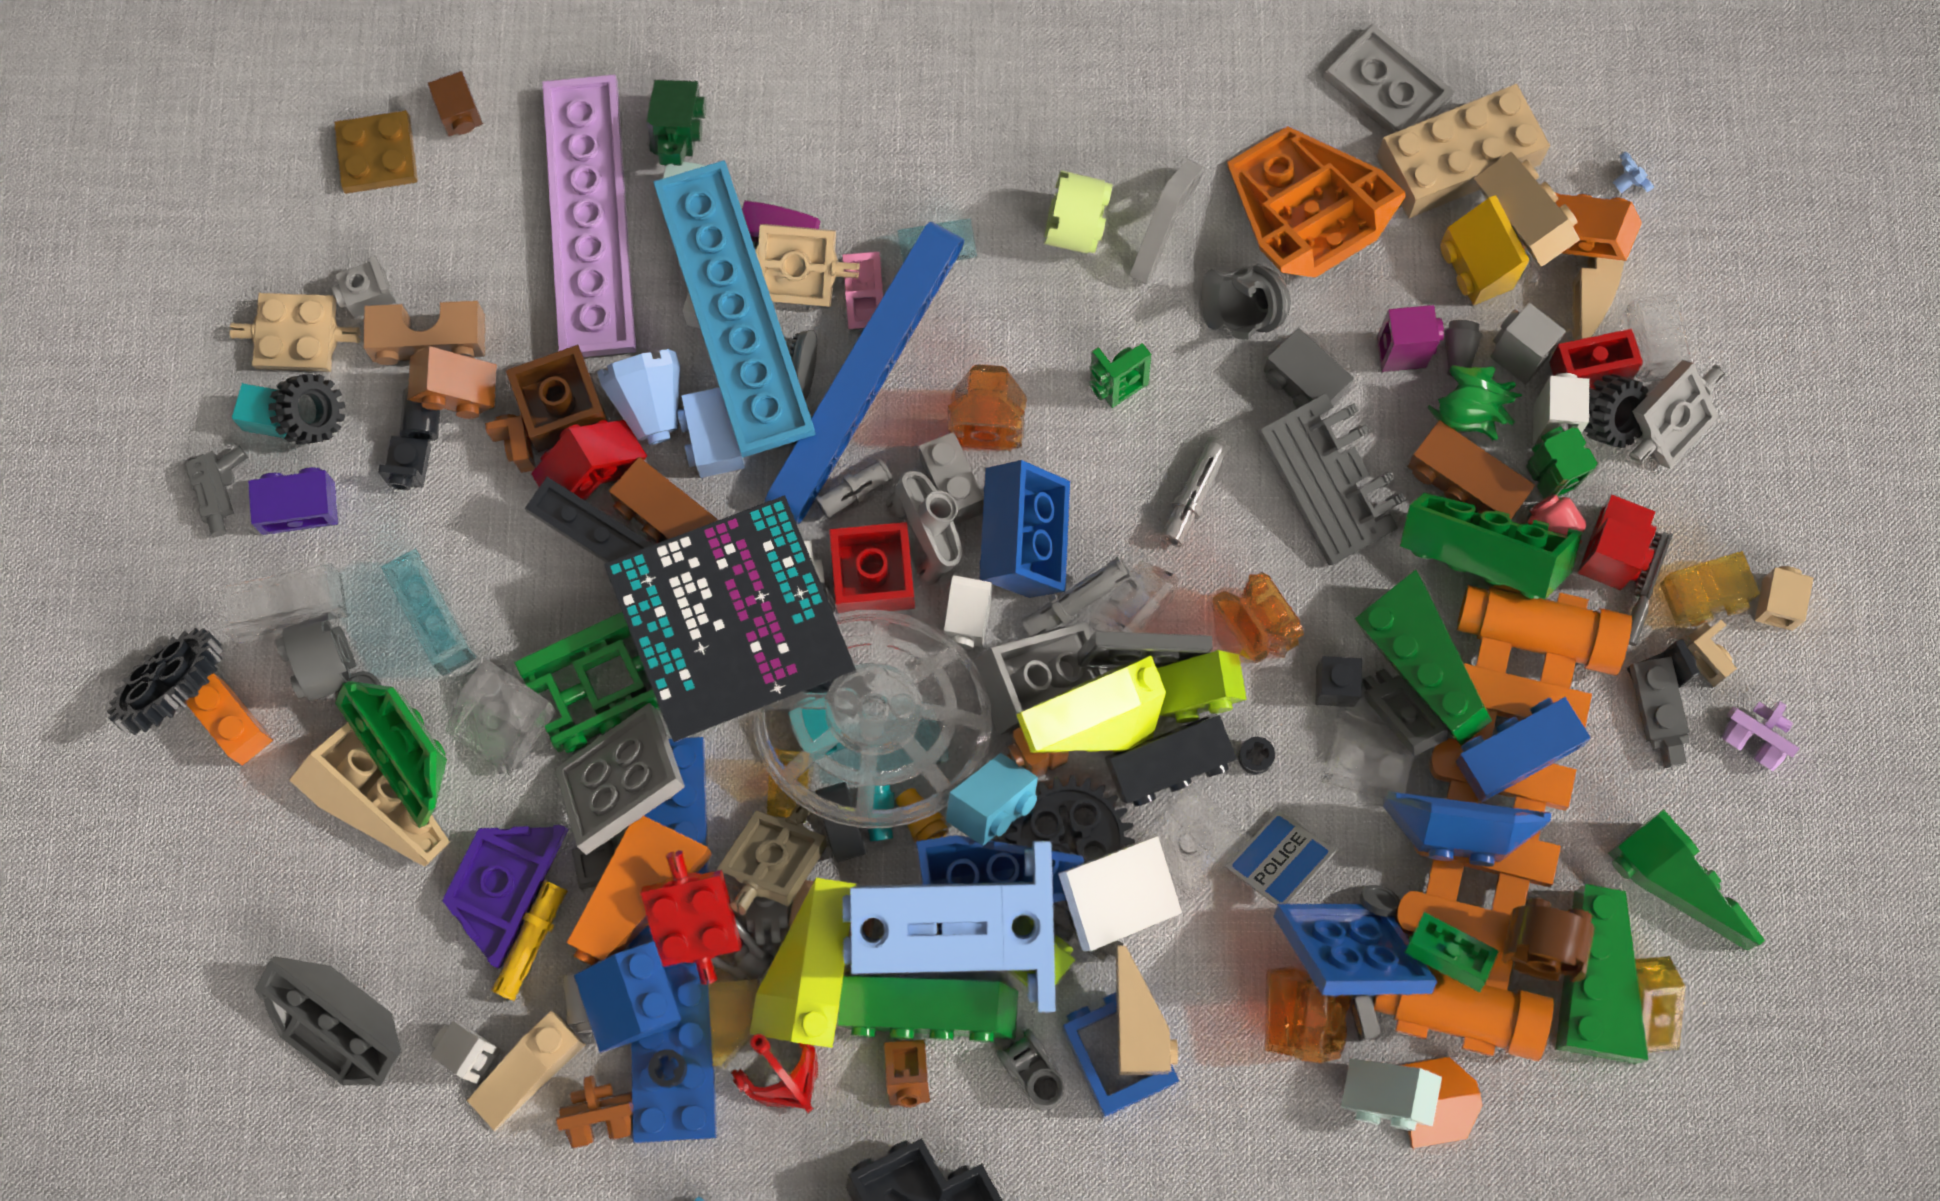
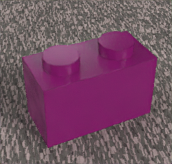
M1434 305L1388 309L1376 337L1381 371L1391 372L1427 368L1432 356L1437 352L1439 342L1444 338L1443 321L1441 318H1436Z

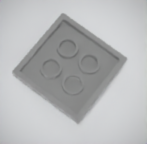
M650 703L555 768L576 845L586 855L685 787L659 711Z

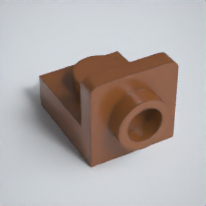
M505 414L496 417L492 422L485 423L486 432L493 442L504 440L508 461L514 462L521 473L530 472L536 468L532 441L522 416Z
M925 1039L885 1042L886 1085L890 1105L909 1108L915 1107L920 1103L930 1102Z

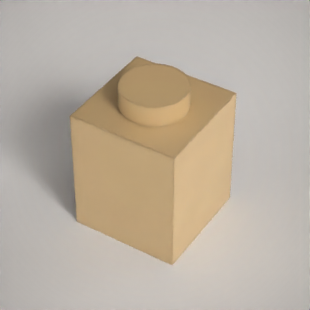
M1775 567L1763 578L1755 621L1791 631L1796 629L1806 620L1814 577L1803 575L1801 570L1794 567Z

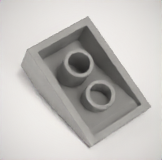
M1087 622L992 647L971 662L998 735L1012 732L1021 727L1016 714L1107 672L1105 668L1080 667L1078 665L1077 652L1092 636Z

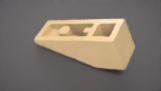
M1117 946L1115 954L1118 1075H1168L1171 1072V1065L1178 1064L1177 1039H1170V1029L1127 947Z
M550 1011L513 1047L469 1097L467 1102L493 1131H496L586 1044L567 1026V1023L558 1014Z

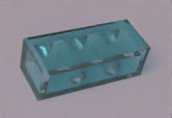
M416 548L381 566L429 660L442 676L477 659L430 567Z

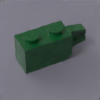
M654 80L646 123L649 128V150L659 157V165H682L685 157H693L695 142L702 141L701 119L706 118V97L700 96L698 81Z

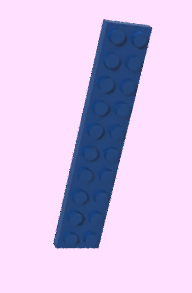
M703 737L683 738L676 742L668 739L685 787L644 816L708 847L705 740ZM709 862L697 873H709ZM649 924L629 944V949L654 941ZM684 962L664 966L663 968L681 1020L677 1027L631 1042L632 1102L634 1108L633 1143L717 1139L712 983L709 984V981H707L706 985L700 983L696 963ZM664 1049L674 1050L679 1053L687 1064V1074L683 1082L671 1088L661 1087L653 1082L648 1072V1065L652 1056ZM669 1057L662 1059V1068L657 1070L658 1076L661 1078L662 1075H665L667 1080L675 1077L673 1070L679 1067L676 1059L670 1062Z

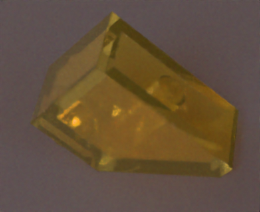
M1670 956L1635 959L1648 1053L1680 1050L1686 986Z
M757 979L708 983L713 1066L717 1069L726 1068L753 1037L749 1033L755 996L761 985Z

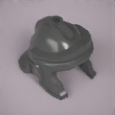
M1260 264L1253 265V272L1251 267H1243L1229 273L1211 269L1206 272L1202 280V313L1206 324L1213 330L1227 328L1232 331V336L1235 338L1248 340L1255 334V331L1267 333L1277 329L1285 322L1289 314L1291 298L1285 282L1275 271Z

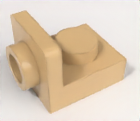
M1722 619L1713 627H1710L1705 622L1688 636L1693 643L1687 648L1692 652L1698 670L1713 687L1737 669L1732 663V657L1729 652L1721 645L1715 644L1711 639L1727 626Z

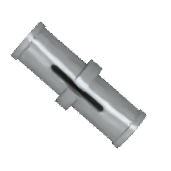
M879 458L876 462L855 475L848 474L844 476L842 483L821 496H817L815 500L824 515L829 519L855 501L857 503L865 500L864 495L885 482L892 480L893 477L886 464Z

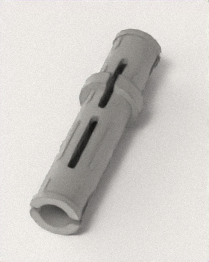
M1215 437L1207 439L1206 445L1180 497H1175L1172 503L1173 511L1164 530L1160 534V538L1166 543L1181 547L1194 519L1200 517L1202 513L1201 504L1215 479L1226 453L1230 449L1229 445L1223 440ZM1206 464H1209V469L1201 485L1198 486L1197 482ZM1190 497H1192L1193 501L1184 519L1181 520L1180 517Z
M1117 556L1107 565L1095 571L1059 596L1055 594L1050 597L1049 603L1022 619V623L1031 637L1047 633L1061 623L1067 624L1072 621L1073 615L1119 584L1130 579L1132 574L1125 562Z

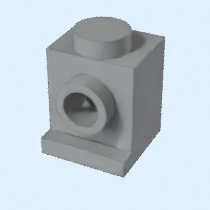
M376 256L370 257L367 263L335 274L338 285L333 286L332 290L340 308L346 306L354 318L364 314V306L396 303L385 270Z

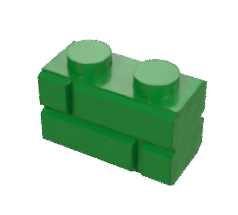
M1560 426L1541 436L1542 442L1532 448L1534 455L1528 461L1526 468L1533 481L1539 482L1537 488L1543 499L1553 494L1560 497L1575 490L1596 468L1595 466L1598 463L1590 448L1584 447L1586 441L1578 428L1572 427L1564 431Z

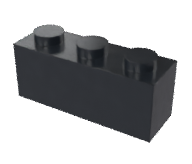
M1210 714L1153 737L1127 751L1116 752L1104 757L1121 801L1127 804L1133 802L1134 807L1155 800V792L1169 787L1171 792L1184 789L1193 784L1192 777L1204 772L1207 777L1221 774L1229 770L1227 763L1237 760L1221 716L1218 714Z

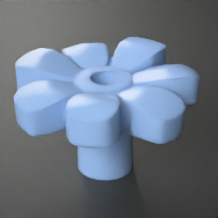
M1626 151L1619 155L1622 159L1621 163L1624 167V173L1613 181L1617 189L1623 193L1634 184L1644 188L1646 192L1654 188L1653 183L1646 178L1648 176L1640 166L1637 167L1631 155Z

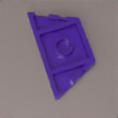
M553 825V827L538 828L520 826L512 827L511 829H499L498 827L478 828L442 902L452 915L457 918L465 932L476 943L493 967L501 968L524 921L522 918L525 912L529 911L568 832L565 826Z

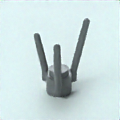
M735 918L740 938L745 943L741 950L737 951L732 957L738 964L734 966L717 956L711 960L714 966L730 973L739 982L745 976L754 982L772 963L775 957L760 944L757 945L755 940Z

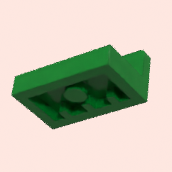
M1141 343L1134 349L1131 347L1123 349L1113 358L1111 363L1099 347L1091 351V366L1089 367L1091 372V381H1089L1091 390L1099 400L1105 399L1111 408H1114L1149 385L1152 354Z
M1424 912L1410 936V942L1404 953L1481 992L1499 950Z

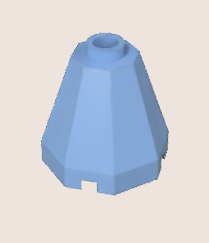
M670 349L660 350L661 358L653 359L651 352L611 363L607 365L608 370L600 369L597 371L601 387L638 440H648L649 445L670 440L669 433L678 429L677 410L679 408L680 364L677 353Z

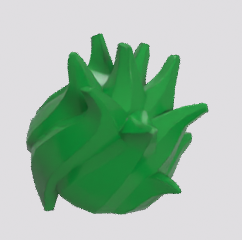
M1453 365L1449 371L1458 382L1456 389L1447 396L1438 399L1440 403L1439 410L1428 405L1429 411L1438 421H1442L1457 432H1479L1486 434L1491 438L1492 442L1496 441L1498 435L1495 421L1502 425L1506 423L1513 425L1515 423L1514 419L1503 407V404L1513 403L1515 398L1522 397V394L1510 392L1516 386L1514 381L1503 384L1496 383L1492 379L1495 372L1493 366L1466 368Z

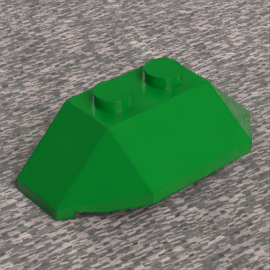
M353 681L344 683L336 699V706L419 829L426 826L436 807L447 762L443 746L429 734L419 711L412 708L406 698L394 687Z

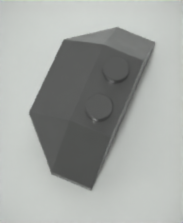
M277 956L271 958L255 991L259 999L264 1000L267 1014L280 1038L341 1085L382 1086L385 1084L402 1053L393 1014L329 965Z

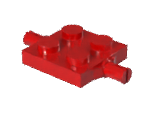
M677 850L676 854L673 851L666 855L672 876L661 883L643 886L640 892L652 937L663 967L684 962L696 963L700 983L706 985L707 981H709V984L717 980L711 959L717 955L740 951L742 946L733 909L730 906L731 902L723 872L718 870L704 874L688 873L683 851Z

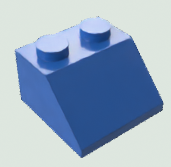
M654 941L614 954L574 975L599 1054L677 1027L681 1020Z

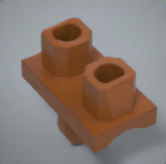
M593 1075L586 1076L583 1080L584 1089L570 1092L572 1104L575 1105L561 1107L559 1110L560 1117L556 1118L558 1131L565 1130L572 1148L583 1147L593 1143L595 1138L591 1124L603 1121L606 1122L609 1139L628 1137L632 1131V1112L634 1109L632 1092L612 1096L613 1089L611 1083L597 1086Z

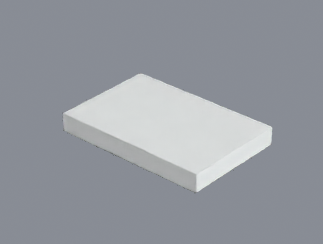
M1158 836L1145 839L1058 873L1083 952L1095 950L1182 913Z

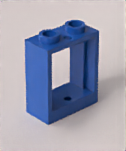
M1116 992L1103 998L1105 1006L1092 1012L1089 1006H1085L1068 1014L1066 1017L1069 1022L1062 1026V1031L1103 1118L1179 1082V1078L1171 1065V1072L1168 1075H1152L1107 1096L1078 1031L1117 1013Z

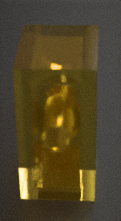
M1743 551L1671 572L1659 583L1676 626L1690 622L1691 627L1700 626L1705 622L1712 621L1714 614L1726 611L1728 616L1739 614L1750 609L1749 603L1760 594Z

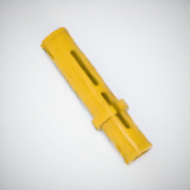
M544 880L530 912H525L522 918L525 922L491 989L492 992L515 1001L547 932H552L555 926L552 922L565 895H567V890Z

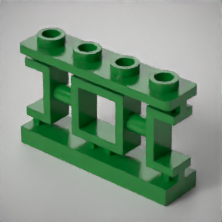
M622 612L514 662L532 697L548 689L551 692L562 717L544 727L557 752L565 750L566 753H571L587 745V739L600 733L604 735L648 703L659 710L653 689L646 690L638 673L644 670L640 656L631 658L623 642L624 639L631 636ZM621 655L634 683L602 699H598L586 671ZM573 664L581 682L560 692L552 673ZM588 697L597 715L576 725L567 706Z

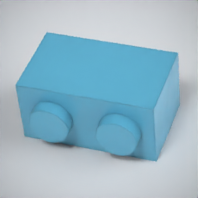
M999 753L950 792L946 822L984 846L996 835L1001 836L1004 834L1010 824L1020 815L1025 816L1033 809L1037 801L1035 791L1038 777L1024 767H1018L1013 760Z

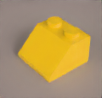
M1496 195L1489 197L1448 226L1440 244L1444 260L1448 264L1452 263L1457 273V284L1463 295L1469 296L1473 306L1513 290L1529 262V258Z

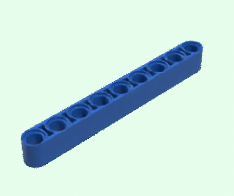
M932 221L928 222L812 416L811 420L816 435L798 440L770 487L764 503L785 495L796 523L800 524L956 262L963 248L964 238Z

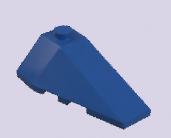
M960 835L916 841L923 884L1033 882V876L1025 875V850H1032V847L996 841H988L982 846L972 838ZM1051 851L1053 902L1065 901L1066 897L1058 873L1084 864V858L1080 855Z

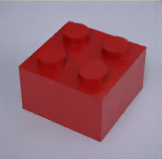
M907 522L829 529L838 616L915 609Z

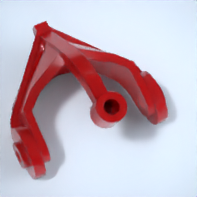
M756 1034L751 1038V1047L757 1054L764 1055L782 1081L767 1087H755L741 1068L738 1071L735 1068L731 1071L734 1077L733 1082L741 1092L744 1091L751 1099L765 1106L801 1108L810 1113L814 1109L811 1105V1099L819 1068L815 1047L810 1044L798 1043L802 1048L801 1058L793 1071L788 1075L769 1050L770 1043L762 1034Z

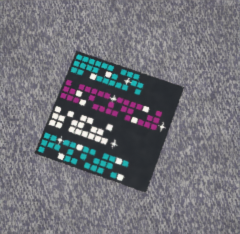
M785 495L604 564L673 742L856 671Z

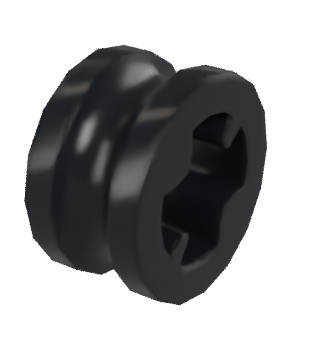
M1258 736L1246 740L1238 754L1239 764L1242 769L1253 775L1263 774L1268 771L1275 759V750L1271 742ZM1254 746L1262 748L1260 753L1266 752L1267 758L1262 759L1260 765L1252 764L1253 758L1248 760L1246 757V753H1251Z
M660 1050L649 1061V1076L653 1082L661 1087H675L682 1083L686 1077V1061L682 1055L674 1050ZM669 1057L670 1062L676 1059L679 1066L673 1070L675 1077L667 1080L665 1075H662L660 1078L657 1070L662 1068L661 1060Z

